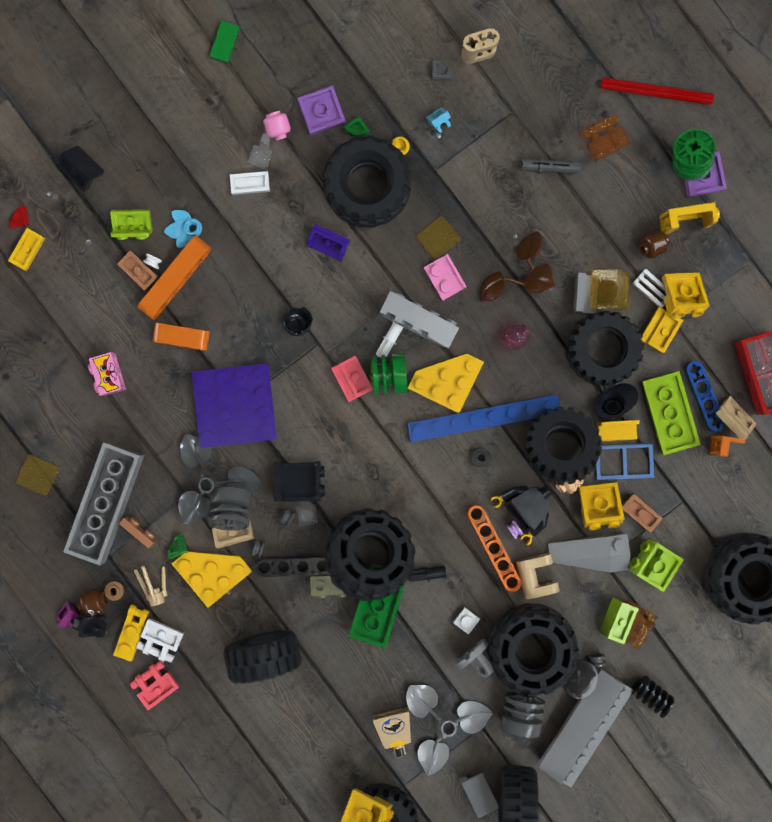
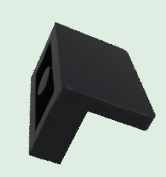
M79 146L63 152L57 164V167L83 192L90 189L94 179L104 174V170Z

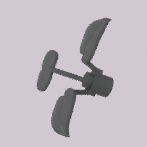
M190 434L184 435L180 446L181 459L189 468H195L200 464L202 479L198 483L199 490L201 491L200 495L198 492L190 490L183 493L179 499L178 509L182 524L195 523L209 513L211 508L210 500L203 497L204 493L211 492L215 486L229 483L228 487L245 489L251 494L261 486L258 476L250 469L242 466L234 467L228 471L229 480L216 482L212 476H206L203 462L210 459L212 448H200L199 437Z

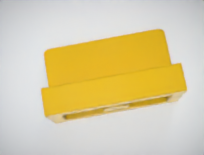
M639 420L597 422L598 435L601 436L602 441L637 439V424H640Z

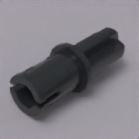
M426 566V569L413 570L409 576V582L423 580L430 582L431 579L447 578L445 566L434 568Z

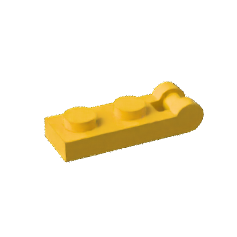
M131 604L113 654L114 656L128 661L133 660L137 644L141 639L140 636L150 613L149 610H140L137 606ZM134 616L140 617V621L133 620Z

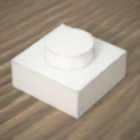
M464 607L453 623L467 634H470L480 618Z

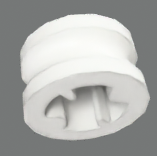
M146 253L147 258L142 262L159 269L158 264L162 263V260Z

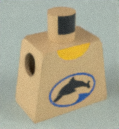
M405 707L373 715V723L384 748H393L395 757L405 755L404 745L411 743L409 708Z

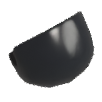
M293 307L284 314L282 324L284 330L290 335L302 336L310 330L313 319L311 313L305 307Z

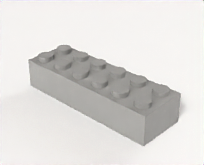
M103 442L63 551L64 553L97 565L106 563L119 523L144 459V454L111 442Z

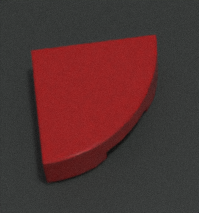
M26 206L16 209L9 222L11 229L30 225Z

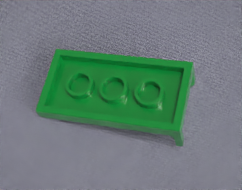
M371 563L369 570L378 571L384 566ZM405 584L386 598L376 601L360 600L348 638L385 650Z

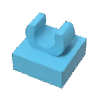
M442 107L426 117L428 123L440 133L442 132L440 128L442 123H445L447 127L451 126L448 120L451 116Z

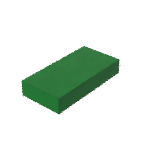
M221 20L209 56L210 59L229 64L240 26Z

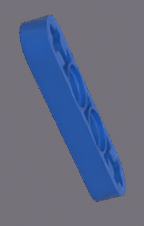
M698 361L689 362L684 369L685 375L705 425L710 431H721L725 427L722 419L717 414L713 415L714 419L720 422L716 428V426L711 425L714 422L712 416H707V414L717 412L719 404L704 366ZM692 365L698 367L696 374L698 377L702 376L703 379L693 381V378L697 377L695 373L690 372ZM699 382H703L706 385V390L703 393L697 391L696 386ZM706 400H710L713 403V408L710 411L705 410L703 406Z

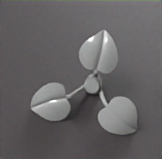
M410 685L408 687L406 701L411 713L416 717L424 718L430 712L439 721V730L442 733L436 739V742L428 739L423 741L418 747L417 757L426 775L430 776L439 771L449 758L448 746L445 743H439V741L443 738L445 739L446 736H453L456 733L458 722H460L461 729L466 733L474 734L479 732L493 714L489 708L476 701H465L457 708L459 718L455 722L448 718L441 719L432 710L438 703V695L432 687L428 685Z

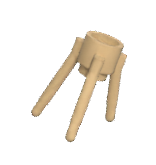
M142 566L141 569L148 589L138 570L134 569V573L150 606L164 603V597L167 596L165 567L161 568L162 590L159 587H152L145 566Z

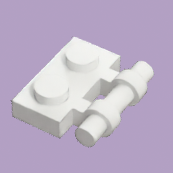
M149 618L140 636L146 639L147 642L145 644L139 641L136 648L142 650V653L146 655L151 654L158 657L160 661L172 663L175 656L169 654L168 651L169 649L177 651L184 632ZM153 643L163 646V649L160 650L152 647Z

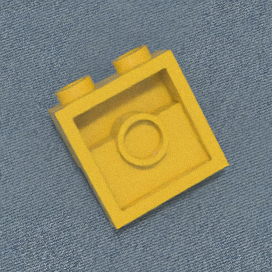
M700 272L665 274L662 277L667 294L663 299L668 315H674L675 318H682L686 314H691L692 317H699L710 306Z
M617 482L579 487L584 528L589 527L591 531L599 530L604 525H608V528H617L623 523L624 514Z
M355 788L351 793L341 822H390L394 811L391 810L393 804L378 796L372 797Z

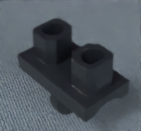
M107 616L76 617L73 629L79 631L78 636L81 638L92 636L104 637L108 633V625L105 622Z

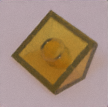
M619 269L592 271L591 309L628 311L630 272Z

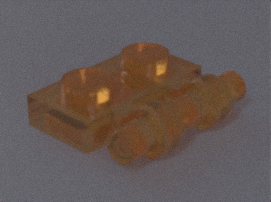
M617 115L611 118L607 117L603 119V122L597 125L593 124L582 132L584 139L591 136L593 140L587 147L595 162L631 144L623 127L615 130L613 126L619 122ZM606 129L608 134L600 137L598 132Z
M628 599L627 604L635 606L639 610L625 642L628 643L630 638L633 637L636 640L632 646L639 650L641 645L647 641L646 637L649 631L655 627V621L658 616L651 613L648 619L643 617L646 609ZM641 622L644 624V626L638 634L635 632L638 624Z

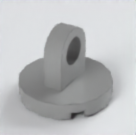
M485 639L477 642L475 647L469 649L458 659L456 666L461 670L470 663L482 677L487 678L493 673L492 665L482 654L488 647V642Z
M580 660L576 663L577 667L574 674H571L567 680L568 682L563 686L565 692L576 699L588 697L594 691L598 681V673L595 666L588 661Z

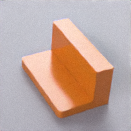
M711 436L709 455L728 457L730 442L745 443V439Z

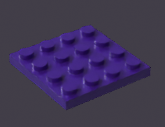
M268 363L192 371L200 448L277 439Z

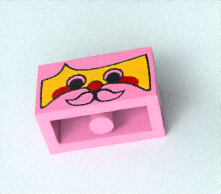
M110 352L89 358L90 364H88L91 375H94L95 382L93 385L99 396H107L126 390L116 353Z

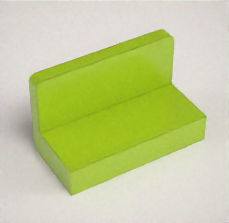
M613 597L599 633L608 639L625 644L639 609Z

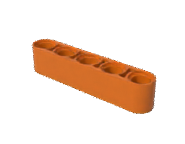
M197 235L194 236L141 300L138 309L152 320L156 319L208 256L212 247Z
M478 504L471 505L467 510L468 518L502 584L508 591H517L521 586V580L485 510ZM476 508L480 509V517L472 518V510ZM489 526V534L481 535V527ZM497 543L499 545L498 550L490 552V544ZM506 560L508 563L507 567L499 569V561ZM510 577L516 578V583L513 586L507 585V580Z

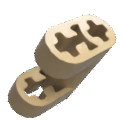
M491 28L467 35L462 45V61L472 64L493 57L499 42V33ZM488 35H490L492 38L495 37L494 40L487 39Z
M551 553L516 561L524 599L538 598L560 591L558 581L538 584L535 568L552 564Z

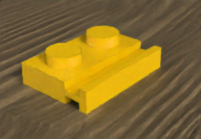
M659 306L643 331V338L640 340L663 354L684 320L675 318L674 315H668L667 311Z

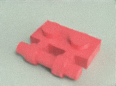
M159 661L156 664L153 663L146 672L138 674L135 680L130 683L132 689H136L138 686L142 689L137 694V697L147 710H150L180 687L169 671L164 675L161 674L160 670L165 667L163 661ZM154 676L156 681L148 685L146 680Z

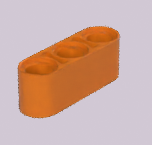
M155 323L152 342L207 351L210 332Z

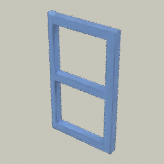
M653 443L600 445L602 449L622 448L623 475L601 476L599 456L596 463V480L654 478ZM648 447L649 474L627 475L626 448Z

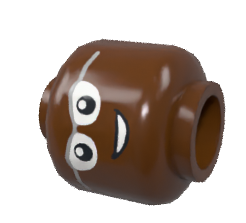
M99 589L82 593L80 601L77 602L80 613L83 612L88 617L104 612L108 605L104 591Z

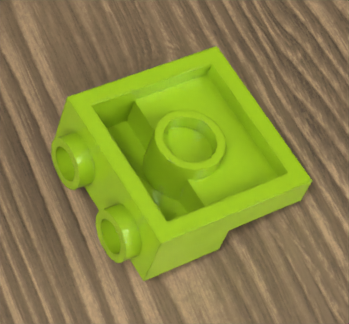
M648 538L647 541L642 542L640 545L641 551L638 556L630 561L629 571L664 592L684 559Z

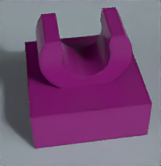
M69 601L56 614L57 623L63 628L67 625L73 627L74 622L72 619L74 617H81L80 613L75 610L74 604Z

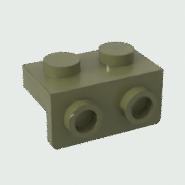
M330 575L310 577L311 596H316V598H327V595H335L338 598L346 597L343 591L332 583Z

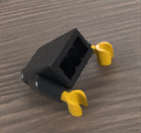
M527 486L512 487L501 493L500 497L493 496L490 500L492 501L496 498L500 501L499 505L494 506V508L500 507L502 502L505 501L503 505L525 531L523 535H520V540L525 536L529 537L525 545H530L532 537H536L547 526L548 511L551 509V505L546 500L551 496V492L547 487H542L539 491L534 486L531 488Z

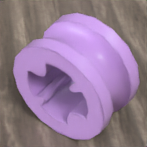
M513 520L511 521L512 524H507L506 527L512 536L517 539V536L523 535V532Z

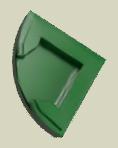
M359 116L344 126V130L353 136L360 137L370 133V130Z
M178 534L174 537V541L170 549H168L169 559L172 560L188 552L183 534Z

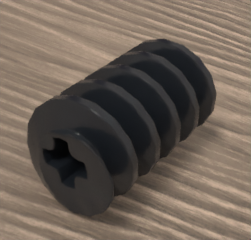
M642 676L632 686L634 690L632 695L637 692L636 699H640L643 696L642 703L646 704L649 701L648 708L651 709L655 706L654 713L660 712L661 718L666 717L674 705V697L670 694L668 695V692L662 690V687L656 685L654 681H650L648 676Z

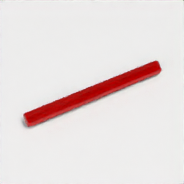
M605 77L602 78L600 84L601 89L707 105H711L714 101V94Z

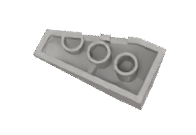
M624 532L547 543L553 563L609 573L629 570L630 548L628 535Z

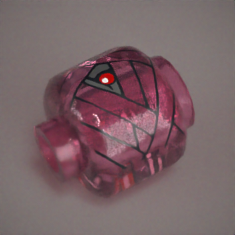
M513 323L503 331V338L501 340L509 351H519L530 342L529 334L531 332L525 324L521 326L518 323Z

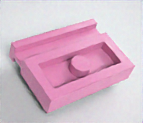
M448 254L424 267L426 274L442 301L467 287Z

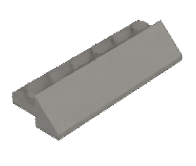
M601 668L597 671L598 681L594 691L588 697L578 700L537 764L541 770L560 784L564 783L569 787L573 786L634 691L630 686L619 681Z

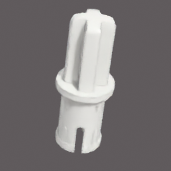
M393 322L386 336H383L384 340L376 352L378 357L382 358V355L387 357L393 345H396L395 341L404 327Z

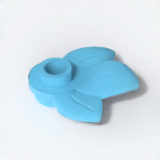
M174 210L172 211V217L175 222L164 230L169 237L177 239V248H184L194 236L201 234L202 225L197 219L191 218L188 212ZM195 225L196 230L191 232L190 227Z

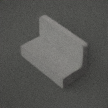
M577 273L575 275L573 313L593 314L597 312L598 276L586 275V273Z
M479 773L469 779L466 775L459 778L478 819L499 808L483 773Z

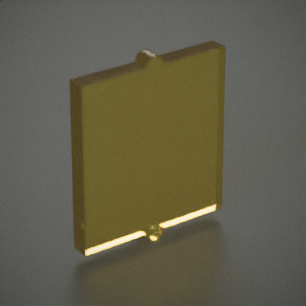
M442 215L416 236L425 247L424 250L428 251L435 260L442 257L462 240L453 229V225H450Z
M28 454L24 466L20 468L21 472L16 483L48 496L52 485L56 483L55 478L60 467Z

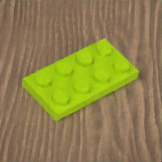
M680 371L642 381V388L661 454L667 455L701 445Z

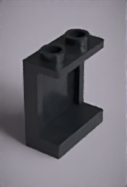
M320 461L313 463L273 462L275 502L322 501V496H325V485H321V477H325V467L321 466Z

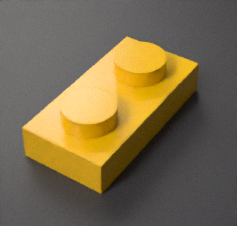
M26 228L8 261L27 271L46 238Z

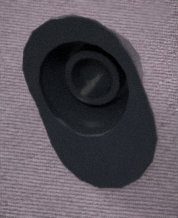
M617 384L596 399L594 410L600 418L610 421L618 420L636 405L638 392L631 384Z

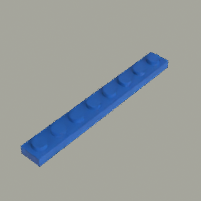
M558 394L407 423L410 440L415 442L534 419L540 414L545 415V412L549 409H552L553 412L556 411V408L560 407Z

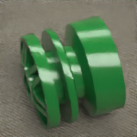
M690 129L680 134L674 142L672 161L674 172L680 178L691 181L702 179L709 174L713 167L716 148L714 138L708 132L701 129Z
M405 353L392 354L391 363H387L385 355H382V363L380 364L377 363V355H372L370 378L375 395H380V386H384V395L388 394L389 386H393L395 394L408 393Z

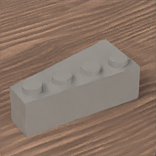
M389 292L380 310V316L449 349L459 329L456 326V322L448 318L446 320L440 318V314L433 310L427 311L422 308L421 304L415 301L410 302L405 299V296L397 292Z

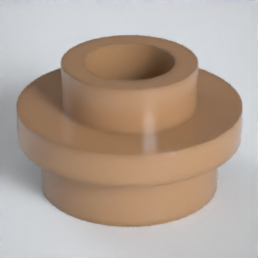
M112 581L106 585L105 595L109 600H119L124 595V587L120 582ZM115 588L117 590V594H112L111 589Z

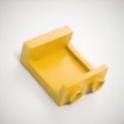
M713 202L668 209L659 216L661 231L666 235L679 228V221L696 218L702 219L704 229L709 228L718 222L720 218L719 208Z

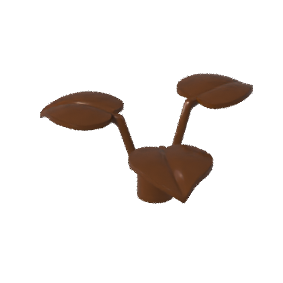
M538 231L523 239L517 248V257L520 260L526 259L532 269V272L526 276V281L522 282L509 277H503L501 272H494L482 284L480 290L481 302L492 301L498 298L504 291L505 281L522 285L528 292L542 293L547 289L555 287L551 266L547 263H542L534 267L531 262V258L536 257L542 248V236Z

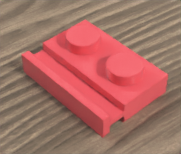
M356 355L331 368L348 402L373 390Z

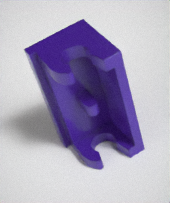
M314 224L307 240L308 247L341 262L350 244L349 239Z

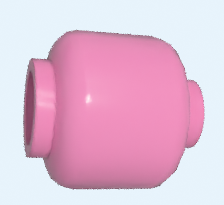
M281 111L267 114L263 120L267 136L269 138L275 137L276 141L286 138V133L291 130L287 115L281 113Z

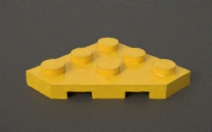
M464 354L415 372L407 389L460 413L484 362L469 354Z
M188 551L172 563L207 608L253 571L243 557L238 555Z

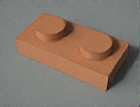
M131 250L117 263L144 291H147L159 279Z
M634 493L622 504L623 511L649 533L663 519Z
M128 516L119 523L148 549L157 542L154 538L155 535L150 530H144L139 526L141 523L136 518Z

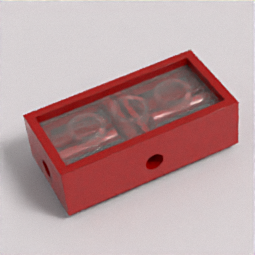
M771 330L734 342L757 415L772 413Z

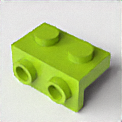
M150 209L110 211L113 230L110 233L111 237H117L118 240L136 237V239L141 240L146 239L152 233Z

